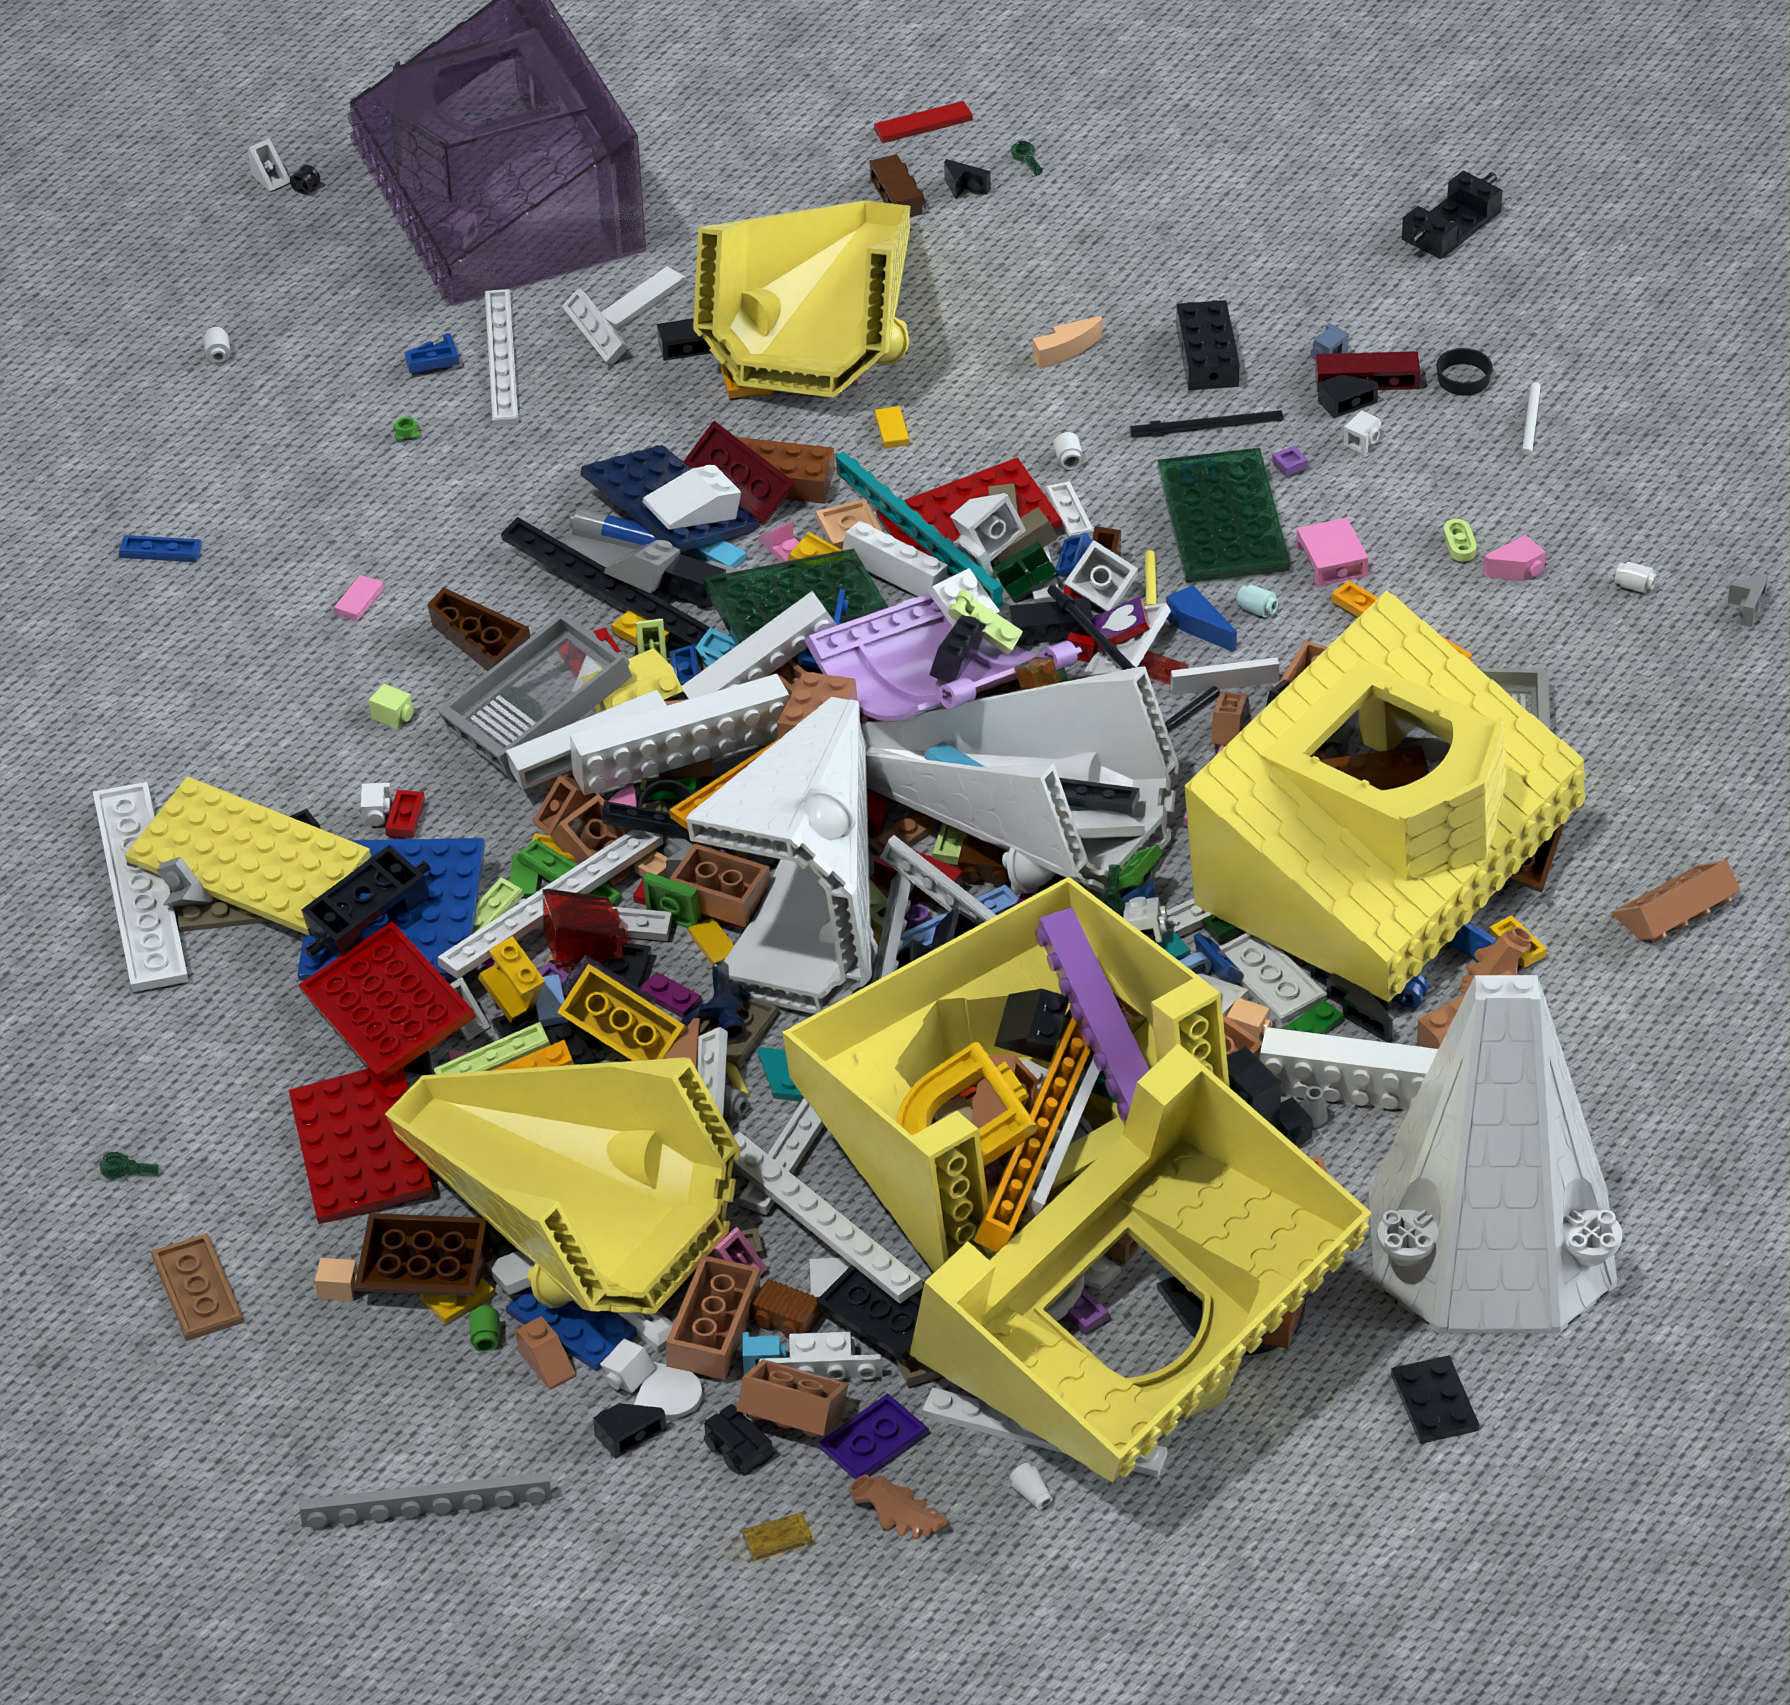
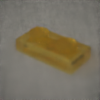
M802 1512L742 1530L744 1542L753 1561L812 1543V1534Z

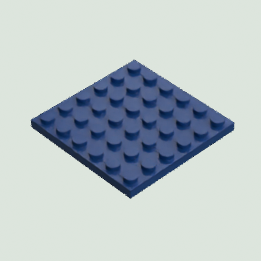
M484 838L349 840L369 848L371 852L370 858L390 845L414 867L424 860L431 869L424 874L430 897L409 912L401 905L396 904L360 931L363 941L393 921L446 980L457 979L438 965V956L474 932L485 851ZM362 893L357 898L365 899L370 896V893ZM304 934L297 974L299 981L306 980L338 958L326 949H322L313 958H310L304 948L317 940L312 934L310 936ZM468 973L463 975L462 978L467 979Z

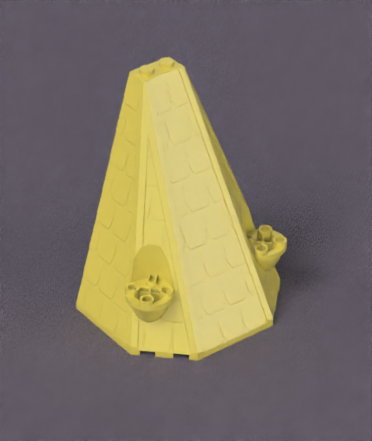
M864 200L699 227L693 330L699 337L702 336L711 347L710 351L721 365L724 364L728 368L738 386L832 398L837 397L873 364L889 365L904 358L908 349L909 336L907 325L903 320H899L894 316L898 304L910 233V206Z
M681 1057L422 1075L385 1113L396 1136L512 1245L535 1262V1265L528 1270L527 1280L531 1284L535 1298L543 1306L559 1308L568 1302L575 1301L582 1309L589 1311L655 1314L698 1267L702 1255L708 1256L729 1233L730 1221H726L725 1217L727 1203L733 1202L736 1179H732L731 1175L733 1160H739L740 1147L690 1058Z

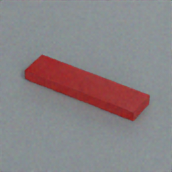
M960 101L874 123V130L882 143H887L973 121V114L966 103Z

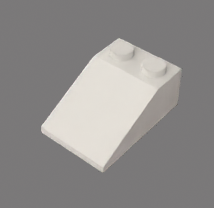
M705 465L704 467L692 468L645 496L643 503L670 530L736 519L741 491L715 465Z

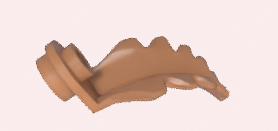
M1512 927L1511 930L1500 935L1495 944L1478 949L1474 956L1479 963L1467 965L1466 970L1472 975L1462 977V981L1467 983L1460 984L1462 988L1460 991L1463 994L1467 992L1475 975H1500L1508 970L1513 975H1518V960L1531 947L1532 937L1520 927Z
M867 1474L862 1475L849 1487L851 1499L854 1503L871 1502L876 1509L880 1525L887 1530L896 1525L899 1536L906 1535L911 1529L914 1539L919 1538L921 1532H923L924 1537H927L932 1530L937 1532L948 1522L947 1516H943L941 1512L937 1513L935 1508L925 1509L926 1501L913 1500L914 1492L909 1487L894 1485L884 1476L870 1478Z

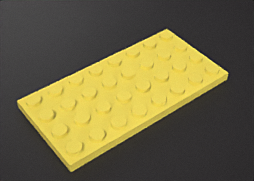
M187 776L127 851L125 858L128 863L160 875L156 870L161 863L181 857L210 896L310 936L311 933L306 927L301 909L364 864L371 857V852L365 846Z

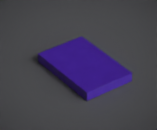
M887 1393L819 1441L818 1446L819 1449L856 1480L866 1474L870 1477L927 1436L929 1428Z

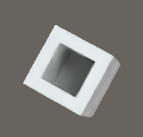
M623 1339L600 1364L606 1373L605 1379L611 1387L616 1390L621 1388L630 1393H633L656 1368L644 1347L626 1339Z

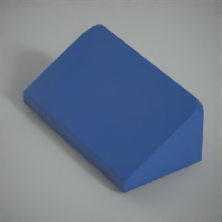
M1087 533L1064 540L1056 565V570L1060 577L1068 578L1092 543Z
M695 644L669 652L671 666L681 686L702 672L701 658L696 651Z
M1196 933L1194 936L1196 952L1203 953L1211 961L1210 970L1220 980L1236 985L1244 976L1243 972L1213 940L1200 933Z

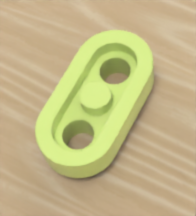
M1461 519L1447 521L1444 525L1443 537L1450 556L1461 562L1472 560L1476 556L1477 544L1470 525Z

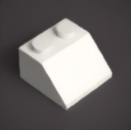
M1005 493L970 499L950 516L960 535L969 537L983 548L988 555L989 561H992L1026 531L1011 500Z
M1093 540L1064 585L1084 598H1089V601L1107 612L1113 609L1125 595L1137 577L1138 568Z

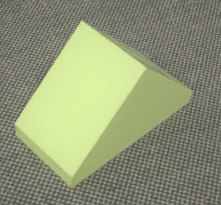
M663 619L637 621L636 640L638 655L654 648L667 661Z

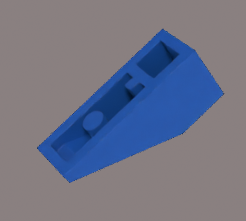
M1194 585L1166 596V603L1171 611L1166 618L1169 623H1174L1181 631L1229 651L1236 650L1237 631Z

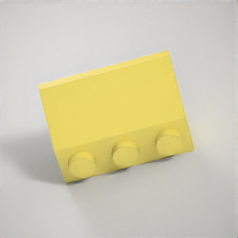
M653 648L628 659L630 662L628 667L632 677L595 706V710L597 713H600L654 690L659 692L664 701H669L681 694L683 689L673 667ZM599 672L582 678L583 684L587 683Z

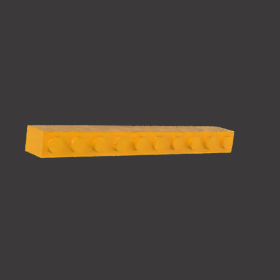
M1073 1017L1059 1041L1029 1111V1115L1038 1126V1129L1033 1135L1013 1148L973 1240L997 1253L1007 1244L1015 1229L1091 1050V1045L1087 1046L1083 1040V1028L1080 1022L1075 1021Z

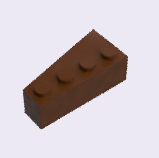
M444 587L427 605L432 626L486 671L492 669L531 638L528 626Z

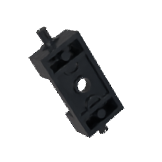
M1464 170L1448 182L1447 198L1431 211L1417 206L1403 217L1402 240L1439 259L1444 258L1501 212L1503 190L1492 185V183L1497 181L1496 174L1490 172L1487 176L1480 179Z
M388 845L301 909L306 927L317 939L304 948L306 954L313 958L322 949H326L339 958L363 941L361 930L396 904L401 905L409 912L430 897L424 876L427 871L431 870L428 863L423 860L414 867L393 847ZM362 893H370V896L365 899L357 898Z

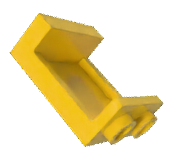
M513 936L490 949L489 954L495 963L492 967L481 972L478 977L510 1023L534 1010L545 983L542 975Z

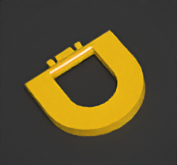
M979 1042L972 1043L918 1080L906 1094L897 1115V1123L911 1135H914L931 1125L935 1113L945 1102L985 1076L1007 1108V1111L979 1129L983 1166L985 1167L1033 1135L1038 1129V1126L1021 1103L1029 1097L1026 1090L1006 1062H1002L997 1067Z

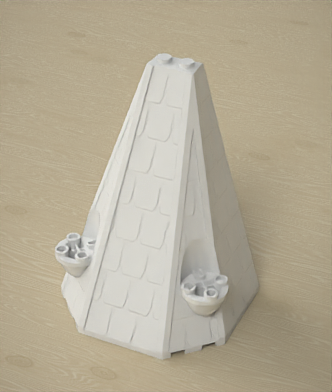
M1135 667L982 698L952 709L944 706L900 721L874 720L860 723L862 736L866 744L867 788L1008 851L1004 853L1002 862L1003 866L1008 870L1014 893H1033L1039 887L1049 882L1057 873L1066 878L1070 877L1075 882L1108 897H1120L1128 887L1117 891L1112 880L1135 853L1156 844L1162 850L1171 840L1172 830L1166 829L1167 814L1174 812L1176 792L1170 790L1172 775L1178 774L1179 763L1145 667ZM944 741L985 767L926 760L925 754L927 750ZM1059 778L1139 788L1140 798L1133 814L1127 815L1145 826L1144 835L1081 839L1071 811H1088L1093 809L1069 806Z
M831 697L690 812L686 818L690 841L781 859L754 918L724 962L729 965V983L736 982L751 994V998L771 1005L817 1014L850 996L855 989L867 984L872 976L871 965L878 956V945L873 937L874 932L870 928L866 744L862 736L859 702L851 699Z
M1475 975L1394 1138V1142L1369 1189V1210L1372 1212L1370 1227L1374 1287L1382 1293L1386 1291L1397 1299V1304L1415 1316L1417 1314L1429 1323V1327L1437 1333H1561L1568 1327V1323L1577 1315L1581 1316L1596 1304V1300L1606 1291L1610 1292L1617 1286L1614 1254L1622 1243V1229L1616 1220L1615 1214L1610 1211L1608 1189L1537 975Z

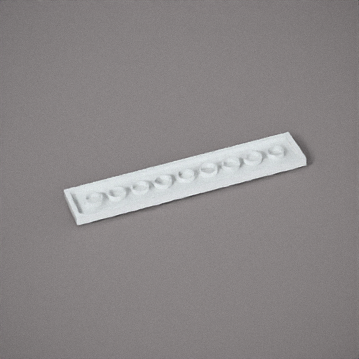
M143 782L94 791L95 807L132 992L188 982L173 906L163 905L170 895L169 886L160 875L128 863L125 858L127 851L155 817L148 783Z

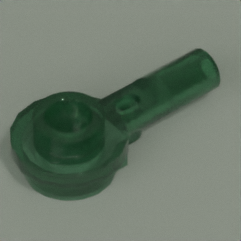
M1019 141L1011 146V154L1016 160L1026 163L1035 175L1042 173L1043 168L1033 157L1035 148L1031 143Z
M1111 864L1108 870L1107 889L1098 899L1121 916L1125 907L1124 901L1120 897L1121 894L1118 892L1120 866Z
M109 1152L100 1163V1172L103 1176L110 1179L121 1178L127 1173L158 1176L159 1165L137 1163L135 1160H129L127 1155H123L120 1152Z

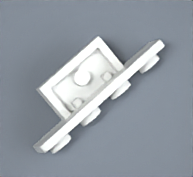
M850 1332L789 1334L790 1358L765 1359L837 1381L846 1378L870 1380L874 1377H883L882 1355H851Z

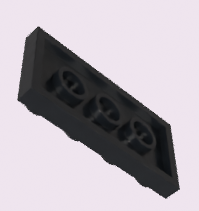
M851 1265L816 1300L819 1309L905 1362L911 1356L910 1350L921 1302L914 1295L902 1303H898L856 1267Z

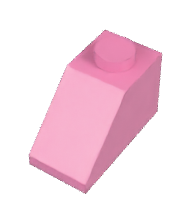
M1524 535L1485 555L1483 575L1492 578L1525 581L1532 576L1536 577L1545 570L1546 551L1527 535Z

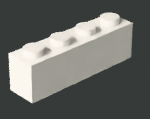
M859 521L845 533L841 558L918 597L929 594L928 590L932 586L944 581L946 578L947 564L895 539L889 534L873 528L867 523Z

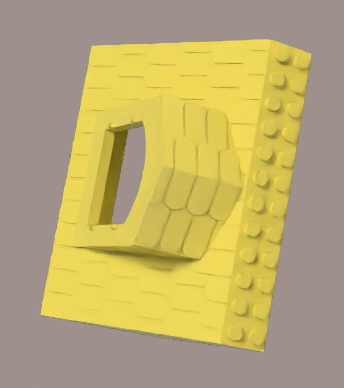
M1386 590L1185 785L1194 904L1202 908L1203 911L1214 914L1218 918L1328 973H1335L1368 990L1371 994L1390 1002L1396 994H1400L1404 990L1406 984L1414 976L1419 975L1423 966L1430 959H1434L1439 950L1454 938L1456 932L1463 925L1470 922L1477 910L1483 908L1489 898L1496 891L1502 889L1505 881L1512 874H1516L1519 871L1521 865L1536 853L1537 848L1544 841L1551 838L1553 832L1568 820L1569 815L1576 808L1583 805L1586 798V793L1584 792V780L1586 777L1584 759L1564 740H1560L1533 714L1526 711L1493 679H1489L1466 656L1460 654L1429 624L1421 620L1395 595L1390 594ZM1358 709L1360 743L1379 752L1393 750L1415 727L1436 735L1451 745L1444 760L1432 772L1408 785L1384 791L1369 785V782L1366 780H1358L1320 762L1318 757H1310Z
M1070 877L1061 880L782 1032L790 1079L805 1100L809 1102L828 1131L835 1137L861 1176L865 1178L884 1207L889 1210L917 1252L922 1255L934 1273L966 1242L971 1243L988 1260L997 1254V1252L973 1240L999 1180L983 1166L979 1129L958 1111L914 1135H911L897 1123L898 1111L906 1094L918 1080L974 1042H979L988 1056L1015 1055L1021 1062L1025 1058L1048 1069L1050 1062L994 1046L1009 994L1041 988L1062 994L1058 984L1059 977L1056 971L1052 972L1047 962L1048 954L1044 946H1039L1035 936L1040 917L1073 908L1111 990L1147 1018L1133 1036L1149 1070L1179 1043L1230 1088L1221 993ZM1069 1001V1003H1068L1066 1013H1067L1068 1010L1070 1009V1005H1071L1070 1001ZM1064 1017L1057 1046L1070 1022L1066 1017ZM978 1081L950 1100L963 1095L968 1104H972ZM1090 1093L1082 1116L1094 1131L1069 1144L1042 1210L1123 1134L1126 1121L1123 1122L1119 1117L1118 1103L1095 1093ZM1025 1205L1008 1242L1030 1222L1023 1219L1028 1209Z
M1178 1043L1137 1082L1123 1134L995 1256L988 1260L971 1243L966 1242L925 1281L910 1355L1113 1483L1120 1475L1125 1478L1136 1466L1134 1461L1141 1454L1144 1457L1148 1456L1158 1444L1156 1440L1162 1434L1168 1436L1179 1423L1177 1419H1185L1224 1402L1242 1361L1243 1354L1246 1351L1250 1354L1255 1351L1263 1340L1261 1337L1267 1331L1270 1333L1274 1332L1282 1323V1316L1288 1310L1293 1313L1304 1300L1302 1296L1308 1290L1312 1293L1316 1291L1324 1281L1323 1276L1329 1270L1332 1273L1335 1272L1344 1262L1345 1258L1343 1256L1349 1250L1355 1252L1365 1241L1363 1236L1370 1228L1368 1221L1372 1212ZM1126 1233L1138 1243L1141 1249L1144 1248L1181 1281L1187 1290L1192 1291L1203 1302L1201 1325L1188 1349L1168 1366L1150 1374L1125 1378L1109 1369L1045 1311Z

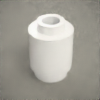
M220 327L208 329L203 338L207 360L212 363L227 361L231 354L228 334Z
M1071 432L1058 435L1054 439L1053 445L1059 464L1066 470L1077 469L1083 460V452L1078 436Z
M1632 562L1620 563L1615 575V583L1620 584L1622 588L1645 594L1648 589L1652 590L1656 582V574H1653V568Z

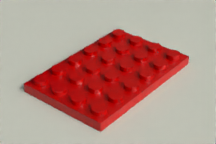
M1018 457L904 500L909 508L917 511L923 520L929 525H934L943 537L949 538L952 543L961 535L950 516L968 500L989 496L988 486L1014 484L1017 511L1020 518L1038 507L1050 521L1054 530L1063 527L1061 517ZM876 510L877 518L889 535L932 556L883 513Z
M393 921L298 984L306 998L380 1082L476 1018L473 1009Z
M367 1068L288 1090L318 1224L337 1221L434 1194L427 1164L396 1136L392 1125L385 1115L409 1090L404 1068H401L382 1082Z

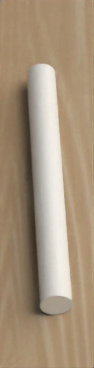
M1536 382L1530 385L1522 454L1530 456L1533 451L1541 388L1540 384Z

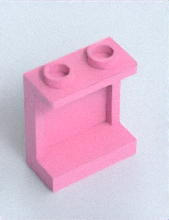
M1347 517L1297 528L1296 547L1298 550L1304 549L1314 568V582L1317 587L1367 576L1368 556Z

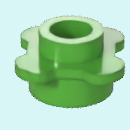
M410 417L398 419L393 425V429L396 431L395 439L401 441L403 439L418 438L420 436V432L417 430L418 422Z

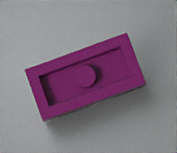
M655 972L639 988L640 996L681 1018H684L702 1002L701 995L658 972Z

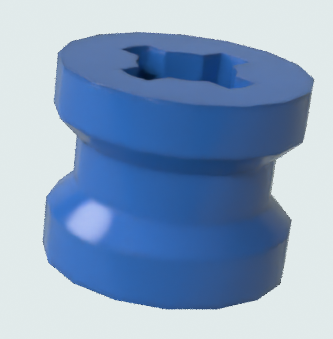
M1414 976L1406 984L1404 990L1394 996L1395 1001L1401 1006L1412 1009L1418 1008L1428 990V983L1422 976Z

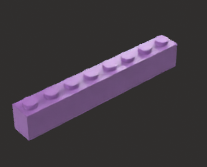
M1073 908L1040 917L1038 929L1035 931L1037 942L1040 947L1044 946L1048 954L1047 962L1052 972L1056 971L1059 977L1060 991L1063 996L1068 997L1071 1003L1070 1011L1075 1021L1080 1022L1083 1028V1040L1087 1046L1091 1045L1096 1068L1098 1071H1103L1106 1077L1107 1091L1111 1097H1115L1118 1103L1119 1117L1125 1122L1127 1121L1136 1084L1149 1071L1147 1063Z

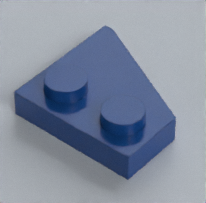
M450 333L444 334L443 341L433 345L432 341H428L420 347L404 352L409 373H424L430 369H447L453 365H459L458 354Z

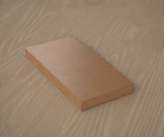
M208 1233L150 1251L186 1341L244 1323L243 1316Z

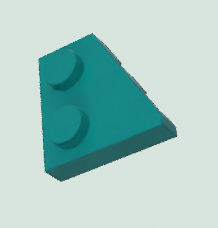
M758 1047V1058L762 1063L773 1098L802 1102V1094L789 1077L785 1050Z

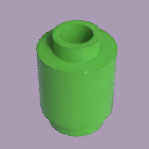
M482 1305L472 1310L469 1314L471 1343L479 1352L495 1350L501 1340L499 1312L487 1305Z

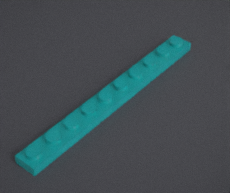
M844 451L835 456L838 476L930 555L947 564V569L952 574L956 575L970 568L997 608L1003 606V587L997 579L991 578L982 566H977L965 552L957 549L949 538L943 537L934 525H929L923 520L917 511L909 508L902 498L895 496L887 485H882L870 471H866L861 467L855 458H851Z

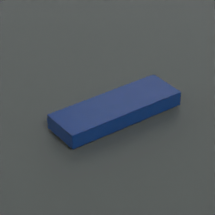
M124 535L119 550V558L197 562L202 542L201 539Z

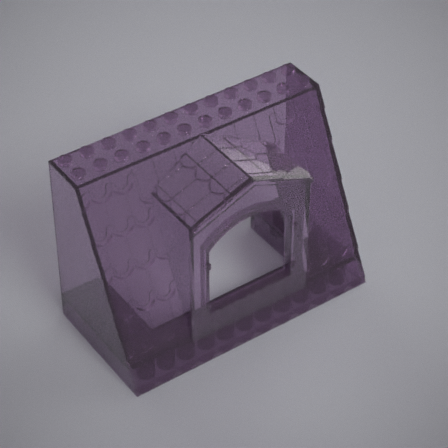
M492 0L469 19L459 23L439 40L433 41L405 64L400 65V61L395 62L391 73L374 86L368 87L349 102L351 112L347 115L349 123L353 128V132H350L351 142L353 146H358L361 160H366L368 172L374 173L376 186H381L385 201L389 200L392 213L398 214L400 227L406 228L409 242H414L415 252L418 257L422 256L425 270H430L434 285H439L442 299H447L451 306L485 297V291L511 290L646 251L638 134L551 0ZM516 98L520 100L526 110L494 120L490 117L486 119V122L476 125L464 123L451 117Z

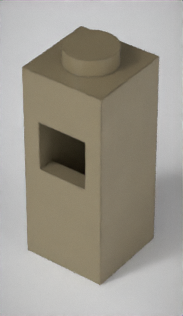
M1038 507L1020 518L1026 531L991 561L994 566L1004 562L1036 541H1039L1044 548L1058 539L1050 521Z

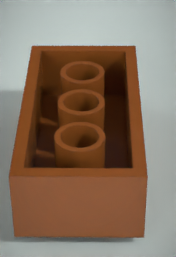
M737 437L796 482L785 499L825 504L835 472L834 448Z

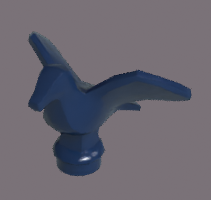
M718 961L713 964L712 968L713 998L709 1002L698 1005L680 1022L687 1026L693 1018H699V1020L702 1018L718 1020L720 1022L719 1027L728 1032L727 1039H736L745 1032L744 1020L741 1016H738L743 1008L742 999L748 1000L751 994L736 982L729 983V965L724 961Z

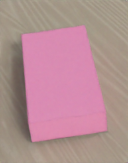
M360 575L334 606L335 614L358 621L384 589L383 582Z

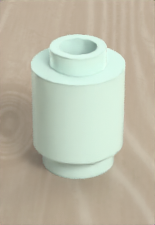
M1244 585L1237 594L1236 602L1238 606H1241L1242 610L1266 618L1277 609L1278 600L1276 599V594L1254 585Z

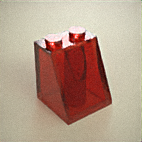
M542 889L543 932L556 969L623 957V945H627L626 932L624 928L619 927V912L617 908H612L609 898L555 889Z

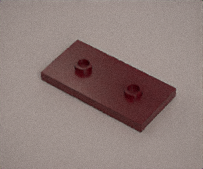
M716 421L711 423L683 461L691 469L704 467L705 465H715L741 491L739 506L764 525L796 484L795 481Z

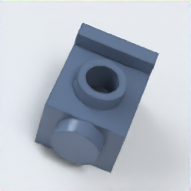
M1328 323L1326 331L1314 339L1313 349L1310 351L1311 357L1316 361V354L1347 353L1349 333Z

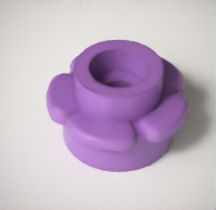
M921 904L911 905L904 916L907 921L906 926L914 928L931 920L928 909Z

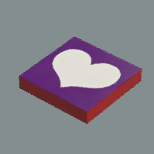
M1140 596L1093 618V624L1114 646L1150 629L1144 603Z

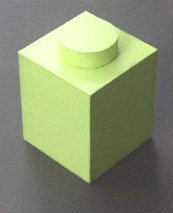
M383 684L369 699L371 719L399 729L413 715L414 709L412 707L411 694L389 685Z

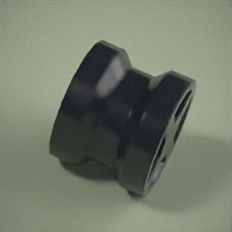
M305 164L290 177V185L295 192L307 195L311 192L312 187H316L320 183V175L314 167Z

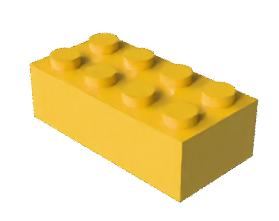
M590 964L587 965L557 1012L631 1061L663 1059L687 1028V1026Z

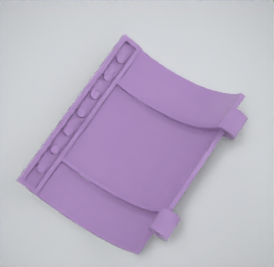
M930 594L811 634L804 640L823 674L855 678L859 712L871 718L887 722L905 720L940 706L952 709L973 701L976 693L1042 669L1053 672L1076 663L1077 655L1082 652L1080 647L1075 648L1070 641H1064L1044 648L1037 655L1015 645L1010 654L1007 655L982 638L978 652L960 678L950 683L944 682L929 674L938 647L953 627Z

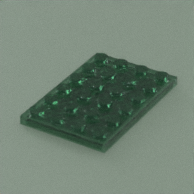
M1260 448L1157 460V468L1185 583L1290 571V560Z
M854 548L703 578V587L736 646L811 591H813L833 619L839 590H845L844 600H848L846 615H840L839 622L841 623L889 608Z

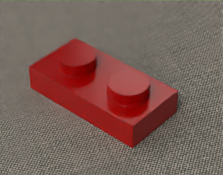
M396 791L385 827L386 836L414 838L425 801L424 792Z

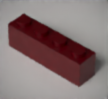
M1418 351L1316 354L1315 377L1317 392L1319 382L1338 375L1376 381L1378 383V390L1419 389L1420 364Z

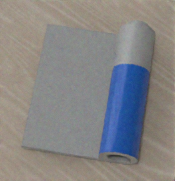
M579 508L571 515L570 527H572V536L566 545L604 567H608L628 552L660 539L639 522Z

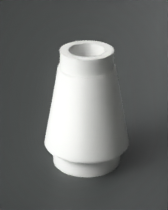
M1024 1463L1011 1473L1009 1477L1012 1481L1011 1486L1038 1510L1052 1502L1053 1498L1035 1466Z

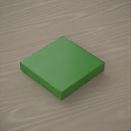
M646 872L643 877L647 910L671 912L672 923L685 928L702 922L697 888Z

